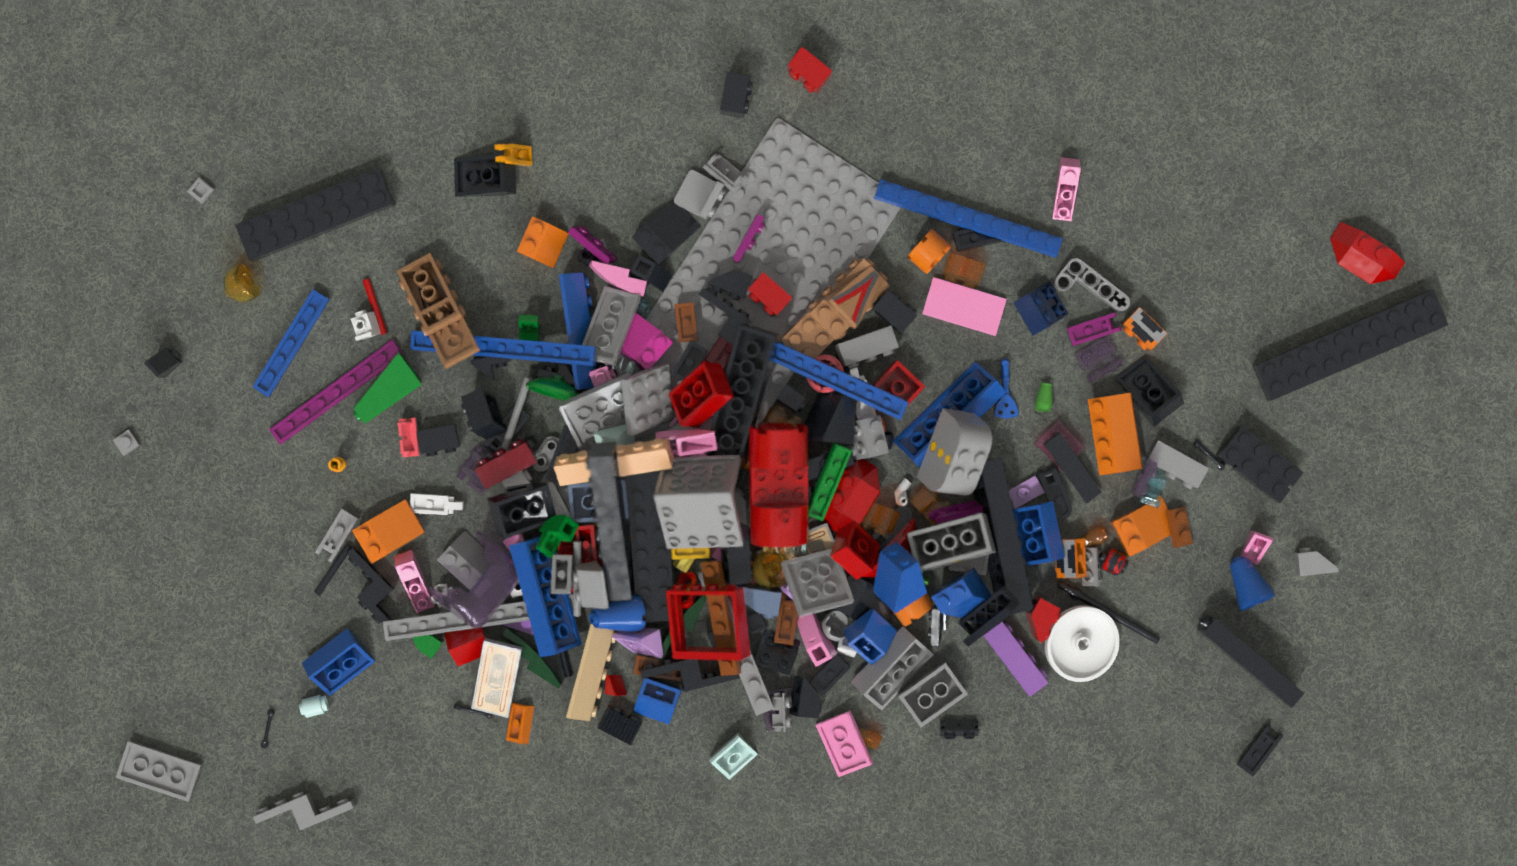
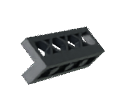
M1005 586L1000 588L958 622L968 633L963 642L969 647L1009 616L1019 605L1020 601ZM1000 594H1003L1009 602L1001 601ZM989 604L996 605L997 611L991 610ZM978 612L984 613L986 619L979 618ZM966 621L975 622V628L973 629Z

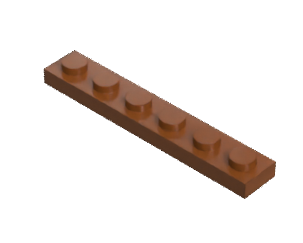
M721 560L702 562L701 569L705 587L710 584H718L719 587H724L725 579ZM706 595L716 647L737 648L728 596ZM718 660L721 676L738 675L741 673L739 660Z

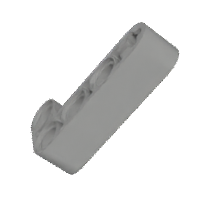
M1078 258L1069 260L1054 279L1053 284L1058 291H1066L1072 287L1075 281L1079 282L1115 311L1126 310L1130 305V299L1126 294ZM1072 262H1076L1079 265L1077 273L1070 270ZM1087 274L1094 276L1093 284H1088L1085 281ZM1061 277L1066 278L1068 282L1065 288L1060 287L1058 284V280ZM1102 286L1109 288L1108 296L1101 294L1100 289ZM1114 293H1117L1114 297L1118 300L1123 298L1122 303L1124 304V306L1118 307V302L1115 299H1111V301H1109V299L1114 295Z

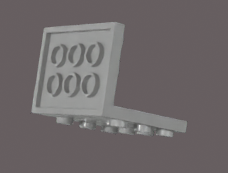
M740 455L674 457L672 468L660 471L654 499L667 549L743 546L744 539L733 495L741 462Z

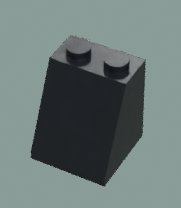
M840 392L818 395L804 424L807 425L808 440L853 444L857 400Z

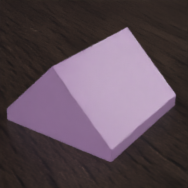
M644 627L640 632L617 631L612 635L613 639L633 653L657 658L663 657L660 629Z

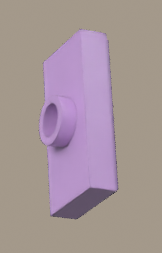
M1033 476L1011 488L1009 496L1013 501L1015 509L1044 493V490L1037 477Z

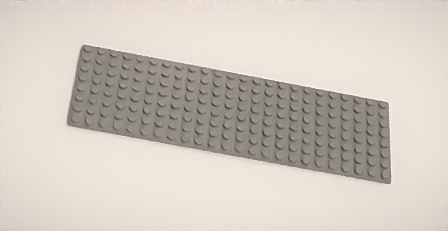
M777 118L742 170V173L749 179L736 194L729 190L646 318V321L659 329L673 342L652 367L662 363L669 364L671 391L682 382L681 379L672 375L690 342L679 343L674 304L694 302L698 341L693 342L708 350L709 353L719 338V332L730 316L699 296L702 288L707 290L708 287H712V285L708 284L710 279L734 269L753 276L750 286L764 272L792 297V300L777 317L774 314L771 317L763 310L764 305L758 302L756 304L748 297L750 294L748 291L745 298L740 297L739 300L730 297L727 291L722 290V293L715 291L718 293L717 298L722 301L724 298L734 304L732 308L736 311L742 309L750 315L748 319L751 321L748 325L778 333L781 338L806 313L808 305L822 295L821 292L828 285L831 286L837 275L849 267L848 265L852 260L858 257L865 260L869 258L901 207L874 199L879 184L877 181L788 123ZM757 214L764 217L763 222L766 225L762 232H757L753 238L756 242L752 249H747L741 261L736 263L733 260V256ZM775 362L772 363L758 414L759 424H761L795 371ZM614 369L617 378L620 377V373ZM673 419L655 426L656 431L659 432L664 427L669 426ZM545 474V476L543 477V479L541 480L540 483H546V484H547V483H549V482H551V481L545 479V477H546V474ZM620 476L621 480L626 479V476ZM553 482L570 512L568 485L560 486V484ZM626 518L628 536H631L629 518ZM590 521V522H579V523H577V524H578V525H590V524H594V521ZM630 539L629 544H630V551H631V555H632L631 539Z

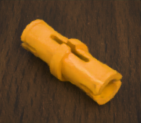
M334 457L329 461L328 467L334 472H341L346 468L347 463L341 457Z

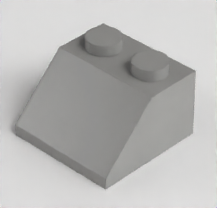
M593 561L574 565L575 571L572 572L573 583L577 584V590H574L576 601H579L582 607L609 608L604 573L598 562Z

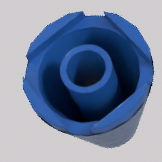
M1241 555L1231 560L1232 564L1229 566L1238 606L1241 611L1250 609L1276 596L1274 590L1247 557L1243 558Z
M633 593L632 600L609 602V608H595L589 615L590 623L599 629L640 632L645 626V621H642V615H646L644 603L640 596H635V593Z

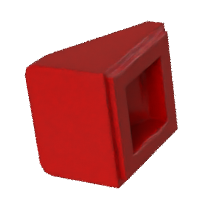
M606 675L605 694L613 696L627 695L621 675Z

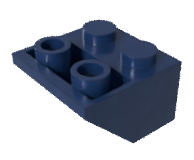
M1050 281L1013 302L1032 336L1068 315L1064 304L1061 302Z

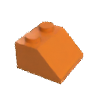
M532 216L517 252L554 268L569 233Z

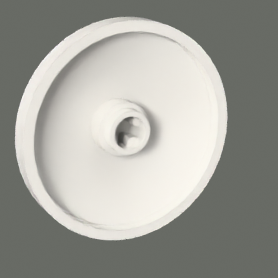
M1087 605L1071 607L1062 612L1056 623L1053 622L1050 628L1051 634L1045 640V654L1050 666L1062 677L1075 682L1090 681L1104 674L1113 664L1119 650V633L1112 618L1102 610Z

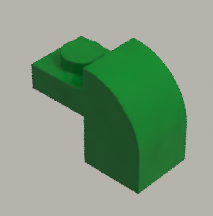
M530 314L519 315L518 340L539 341L540 321L538 316Z
M555 515L549 518L539 530L542 532V535L535 548L547 557L553 558L561 541H572L579 525L567 515Z
M434 634L413 637L417 649L431 659L444 642Z

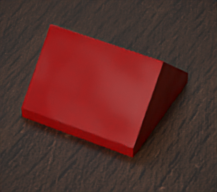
M483 627L444 633L448 651L457 666L481 657L483 642L487 638Z

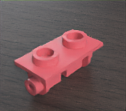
M416 418L399 419L397 425L399 436H402V440H400V454H402V457L420 456Z

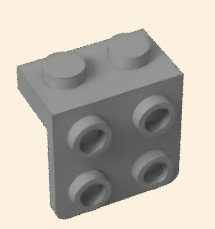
M690 170L674 198V203L707 220L708 217L712 218L717 209L714 205L717 200L721 201L726 192L723 190L724 184L718 181L715 182L695 170Z
M880 415L855 421L853 444H847L853 450L851 453L853 460L889 453Z

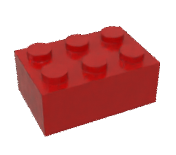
M703 362L668 393L680 425L698 428L733 397L721 364Z

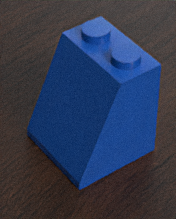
M894 542L880 551L873 589L874 593L895 614L927 594L918 561L898 542Z
M973 567L943 584L931 598L941 614L963 618L988 599L991 593Z

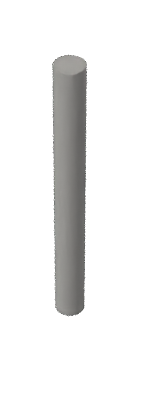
M524 377L501 448L507 449L510 447L528 392L525 386L528 381L532 380L530 378Z
M574 540V565L581 564V540ZM573 583V616L579 617L581 616V604L579 601H576L574 590H577V584Z

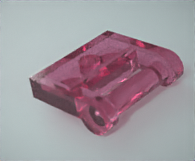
M1057 421L1033 445L1037 449L1040 448L1057 465L1056 468L1061 472V468L1043 443L1059 432L1076 456L1085 447L1060 421Z

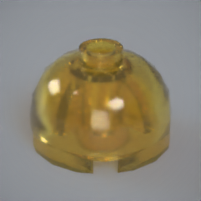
M236 264L227 271L223 279L226 296L240 303L254 300L261 294L260 284L256 287L251 278L254 274L246 265L241 264L239 266V264Z
M775 549L761 552L755 557L752 563V576L757 584L764 588L772 589L783 586L787 582L781 567L782 561L787 559L781 552L777 553Z

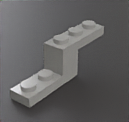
M301 791L292 795V800L286 802V799H282L274 803L275 807L269 809L268 806L258 809V814L253 816V819L257 824L292 810L299 829L303 830L351 810L356 804L354 799L348 801L347 798L336 802L337 806L330 808V805L320 808V813H318L310 793L304 794Z

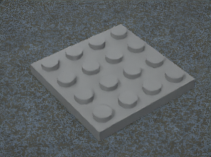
M629 373L558 403V407L580 451H590L592 444L596 443L593 432L626 424L621 379L630 376ZM655 427L634 435L635 443L645 442L655 437V432H657Z

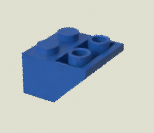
M874 608L844 629L848 645L871 665L886 655L897 633V629Z
M651 677L644 678L633 712L670 724L682 688Z

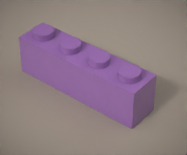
M1001 621L983 636L1028 696L1031 697L1048 684L1046 681L1048 676L1042 668L1038 670L1034 665L1037 661L1031 653L1026 654L1022 649L1025 645L1019 637L1016 639L1011 634L1013 629L1007 622L1003 623Z

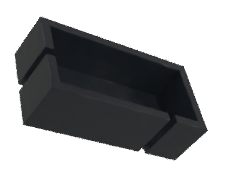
M1243 426L1236 428L1215 456L1227 466L1233 467L1232 470L1276 503L1282 502L1291 490L1288 486H1294L1304 473Z

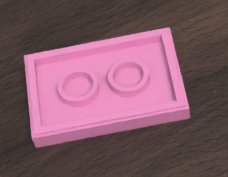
M851 710L815 724L838 777L873 764V760Z

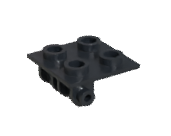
M764 629L754 659L756 665L790 676L801 641L795 639L794 645L775 643V632Z

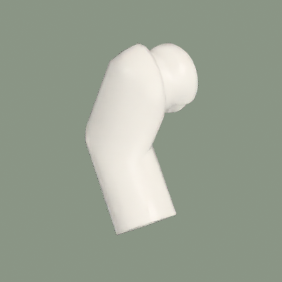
M905 478L894 491L895 501L899 506H905L908 503L906 491L912 483Z

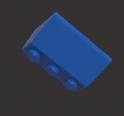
M347 628L303 661L302 665L308 677L325 693L331 696L372 665L375 660L357 636Z

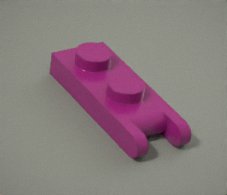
M757 214L733 256L734 262L739 263L747 249L751 250L756 240L753 238L757 232L761 233L766 225L763 222L764 217Z
M584 226L571 227L568 233L605 264L616 261V256L603 246L604 243L600 239L593 238L587 228Z
M1116 312L1066 328L1071 345L1075 346L1121 331V327L1113 329L1110 318L1116 317Z
M973 500L932 510L928 513V517L935 519L937 524H943L983 513V506Z

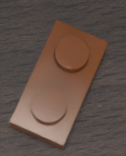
M694 302L674 304L679 343L698 341Z
M1186 507L1166 510L1173 548L1193 544Z

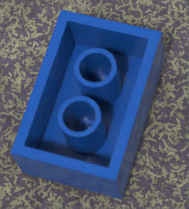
M1053 501L1022 506L1013 510L1014 518H1016L1018 523L1017 534L1022 542L1021 553L1025 558L1026 566L1053 562L1065 558Z

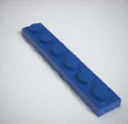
M312 289L252 386L254 389L267 397L272 395L330 299Z

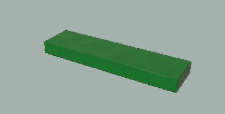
M836 443L833 444L808 503V516L821 521L824 520L853 451L852 449Z

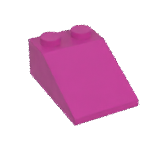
M635 313L621 353L630 361H634L636 366L644 371L651 368L673 342L659 329Z

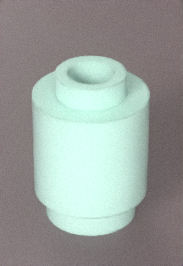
M317 695L302 699L299 709L301 714L308 718L324 714L325 711L329 710V703L325 695Z

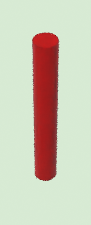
M370 278L365 279L362 282L372 312L375 313L381 331L380 335L387 334Z

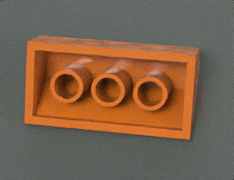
M1125 393L1087 399L1099 475L1143 469L1132 394Z

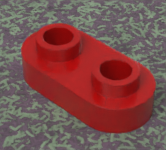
M687 571L679 575L677 584L690 586L698 584V579L693 572ZM681 595L682 609L691 607L694 604L696 595Z

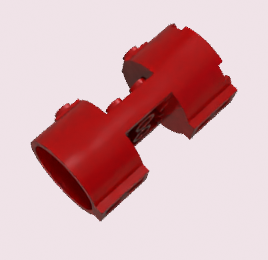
M782 422L758 424V428L751 425L749 426L750 543L762 547L805 545L809 542L807 425L797 424V427H794L793 424Z

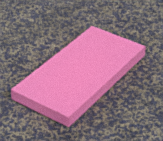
M933 277L922 314L996 336L1007 299Z

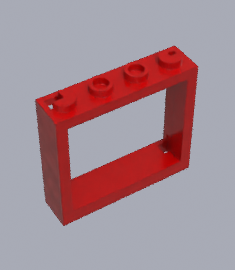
M674 584L673 588L666 590L673 659L743 660L750 656L744 587H736V584H728L724 587H719L718 584H710L707 587H702L701 584H692L690 586ZM681 595H732L737 648L686 646Z

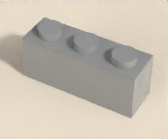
M892 326L837 344L834 347L842 367L848 366V369L859 366L858 362L864 359L866 363L876 360V355L883 353V356L893 354V349L899 346Z
M1159 440L1155 441L1145 461L1149 462L1148 467L1156 471L1158 469L1165 471L1164 475L1172 480H1175V478L1181 480V485L1190 490L1192 487H1199L1209 469Z

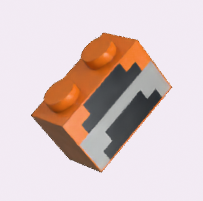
M1140 307L1136 308L1121 324L1124 327L1122 330L1129 337L1134 336L1138 340L1137 345L1144 351L1146 349L1152 350L1167 335V332Z
M1085 538L1061 539L1065 558L1056 560L1055 570L1057 578L1087 577Z

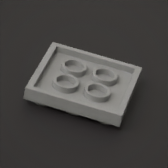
M662 363L621 379L627 435H636L674 419L673 405L668 394L671 392L669 364Z
M832 549L782 561L781 563L799 617L854 602L843 567L830 556Z

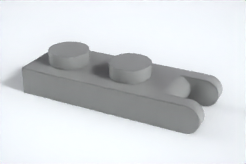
M341 509L315 553L319 555L322 549L332 554L328 561L332 563L359 518Z

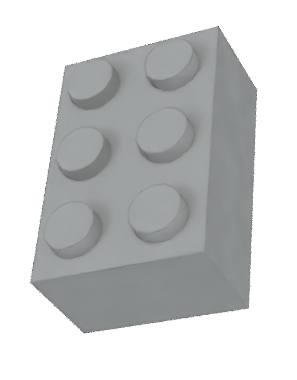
M943 661L897 695L921 728L968 694L945 661Z

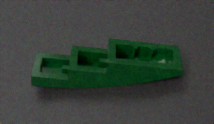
M696 595L694 604L689 608L683 609L684 628L686 630H693L707 598L706 595ZM670 626L661 638L663 657H655L663 661L671 644Z
M507 627L502 635L518 644L519 647H523L521 656L530 661L527 669L559 689L562 683L552 667L543 657L539 656V652L532 645Z

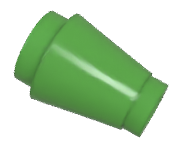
M1040 384L1034 402L1035 410L1050 412L1053 407L1052 384Z

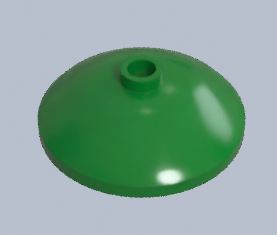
M553 375L552 378L539 377L528 381L525 386L533 392L562 401L579 395L572 385L563 381L564 377Z

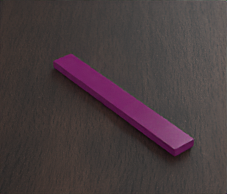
M392 339L269 429L280 445L378 375L397 351H400L403 356L404 353L394 339Z

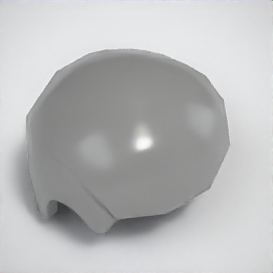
M832 610L822 620L821 626L824 635L832 641L843 640L845 638L844 629L847 628L849 618L838 610Z

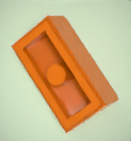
M512 702L506 735L507 741L528 744L534 706Z

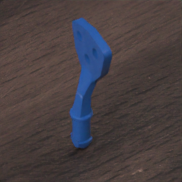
M1007 358L1001 360V379L1006 393L997 402L994 412L995 417L1005 419L1019 415L1017 405L1010 396L1008 389L1010 362Z

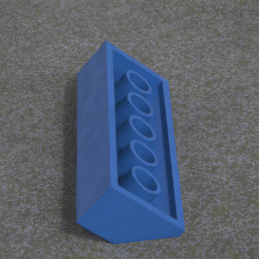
M583 272L560 274L559 280L569 344L582 345L594 315H590L589 307H593L591 295H587L586 289L590 288L588 276L585 277ZM595 361V366L572 364L575 390L594 388L589 373L597 370L598 364H601V362Z
M975 361L893 442L920 468L943 408L975 413L980 418L1006 391L992 375Z
M539 536L509 545L539 656L544 657L561 653L582 645L568 594H551L552 558L547 557L535 548L541 537Z

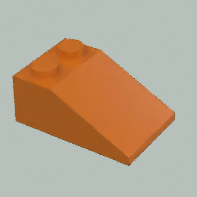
M1162 496L1110 521L1127 556L1131 557L1171 535L1166 515L1168 508Z
M405 499L355 528L352 532L372 564L425 533V530Z

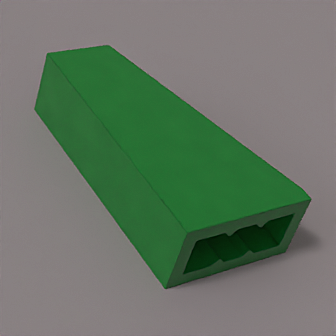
M400 351L394 354L354 404L353 409L355 411L353 414L358 421L362 420L366 424L422 385V381Z

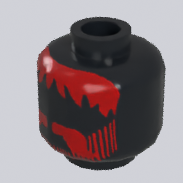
M1113 547L1103 551L1099 557L1101 569L1114 576L1120 573L1123 574L1129 563L1127 555Z

